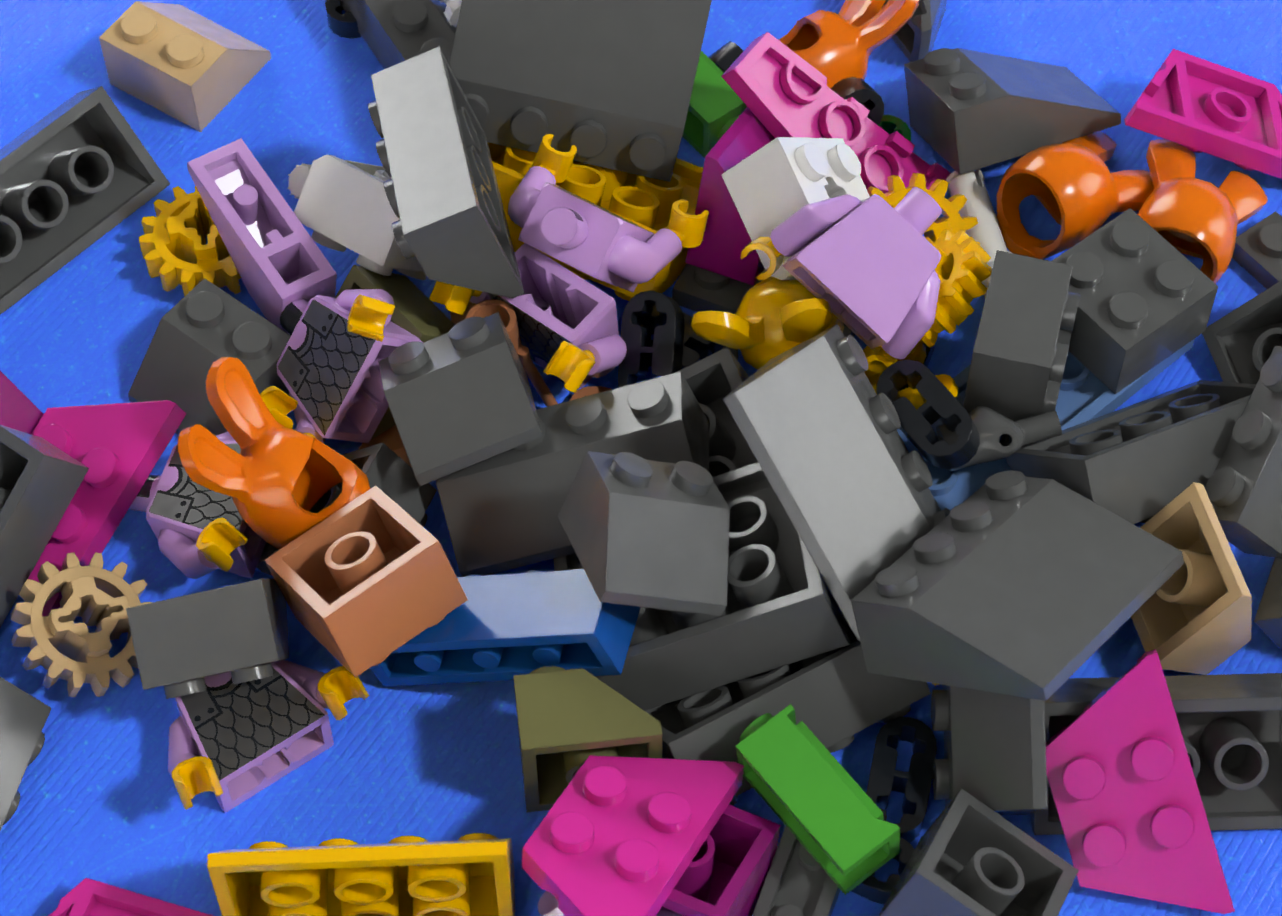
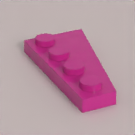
M769 32L755 38L721 76L774 138L843 139L845 144L855 152L860 161V176L866 189L870 186L876 187L885 194L889 192L887 186L889 176H899L905 187H908L912 174L920 173L925 175L926 189L929 190L930 186L937 179L946 181L947 177L951 174L939 163L929 165L913 153L915 145L897 131L889 134L867 117L870 110L856 99L850 97L845 100L827 86V77Z

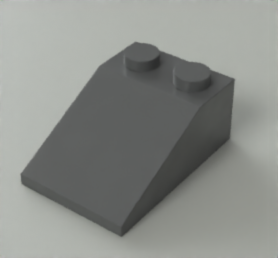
M961 48L936 49L927 53L922 59L904 64L910 126L959 175L1025 155L1042 146L1063 143L1121 124V113L1067 67Z

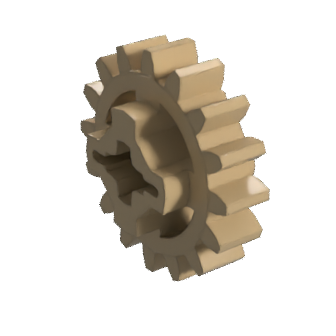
M71 552L67 553L62 563L61 571L47 561L42 564L37 574L39 582L27 579L19 595L25 602L16 603L10 619L24 626L15 631L11 641L13 647H30L31 651L22 665L26 671L35 669L40 665L47 670L42 684L44 687L50 688L61 678L68 681L67 690L69 697L75 698L83 683H90L95 695L101 697L105 695L109 688L110 678L122 688L127 686L133 678L134 672L132 667L138 668L126 608L152 602L141 603L139 599L148 585L144 579L128 584L123 579L128 566L123 561L116 565L112 571L103 569L102 553L95 552L89 565L81 566L75 553ZM61 591L62 598L59 602L61 608L53 609L48 616L42 617L45 603ZM76 617H82L83 623H74ZM87 626H96L97 629L95 632H89ZM128 632L125 647L117 655L110 658L109 651L112 648L110 640L119 639L122 633Z

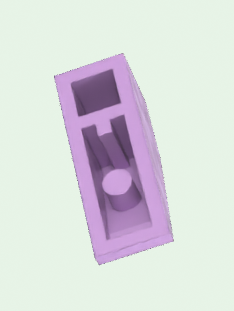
M242 138L187 162V170L250 296L268 321L282 329L280 326V316L285 307L291 302L298 299H304L309 302L316 295L335 298L336 271Z

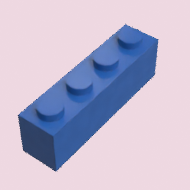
M584 569L543 572L531 570L524 573L472 574L465 577H457L468 600L448 613L441 622L425 629L396 649L382 663L370 667L383 686L514 680L513 675L529 674L535 669L546 666L561 667L565 670L583 668L593 676L621 675L640 607L600 602Z

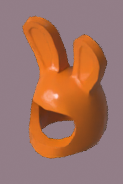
M845 0L838 14L818 10L798 20L795 26L778 40L827 77V86L830 89L837 82L845 78L856 77L865 80L868 59L872 51L891 39L912 18L920 0H889L885 5L886 0Z
M1102 131L1078 137L1062 144H1050L1030 151L1006 170L997 192V219L1006 247L1014 254L1046 259L1076 245L1098 230L1109 216L1117 212H1125L1129 208L1133 211H1140L1145 200L1154 191L1150 172L1145 170H1121L1110 173L1104 162L1111 159L1117 144ZM1034 195L1054 220L1061 225L1060 234L1056 240H1041L1029 235L1021 223L1019 205L1025 197Z
M1167 139L1151 140L1147 149L1146 159L1154 191L1145 200L1138 215L1180 253L1203 259V265L1200 270L1216 284L1227 270L1235 249L1237 225L1258 213L1267 203V195L1257 181L1240 171H1231L1219 187L1211 182L1195 178L1196 157L1193 151Z
M221 357L213 362L206 378L207 397L225 429L239 444L241 452L239 454L226 446L204 426L195 424L183 429L179 433L178 453L190 479L214 492L231 496L242 519L263 540L280 550L371 489L368 476L352 461L316 438L284 427L277 422L263 402L249 371L239 358ZM342 482V492L333 504L318 513L309 512L329 489Z

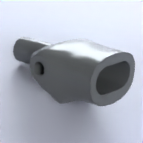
M976 406L969 412V415L979 432L980 445L977 453L965 465L959 468L948 469V471L952 472L977 464L1001 460L1014 454L1023 445L1061 436L1062 429L1057 412L1054 410L1013 421L988 407ZM944 424L936 426L939 441L944 440L951 445L958 440L959 437L956 431L948 430ZM1003 434L1002 440L999 441L1000 436Z

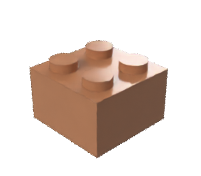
M376 485L264 560L295 618L355 678L370 667L382 663L396 649L425 629L441 622L448 613L468 600L439 540Z

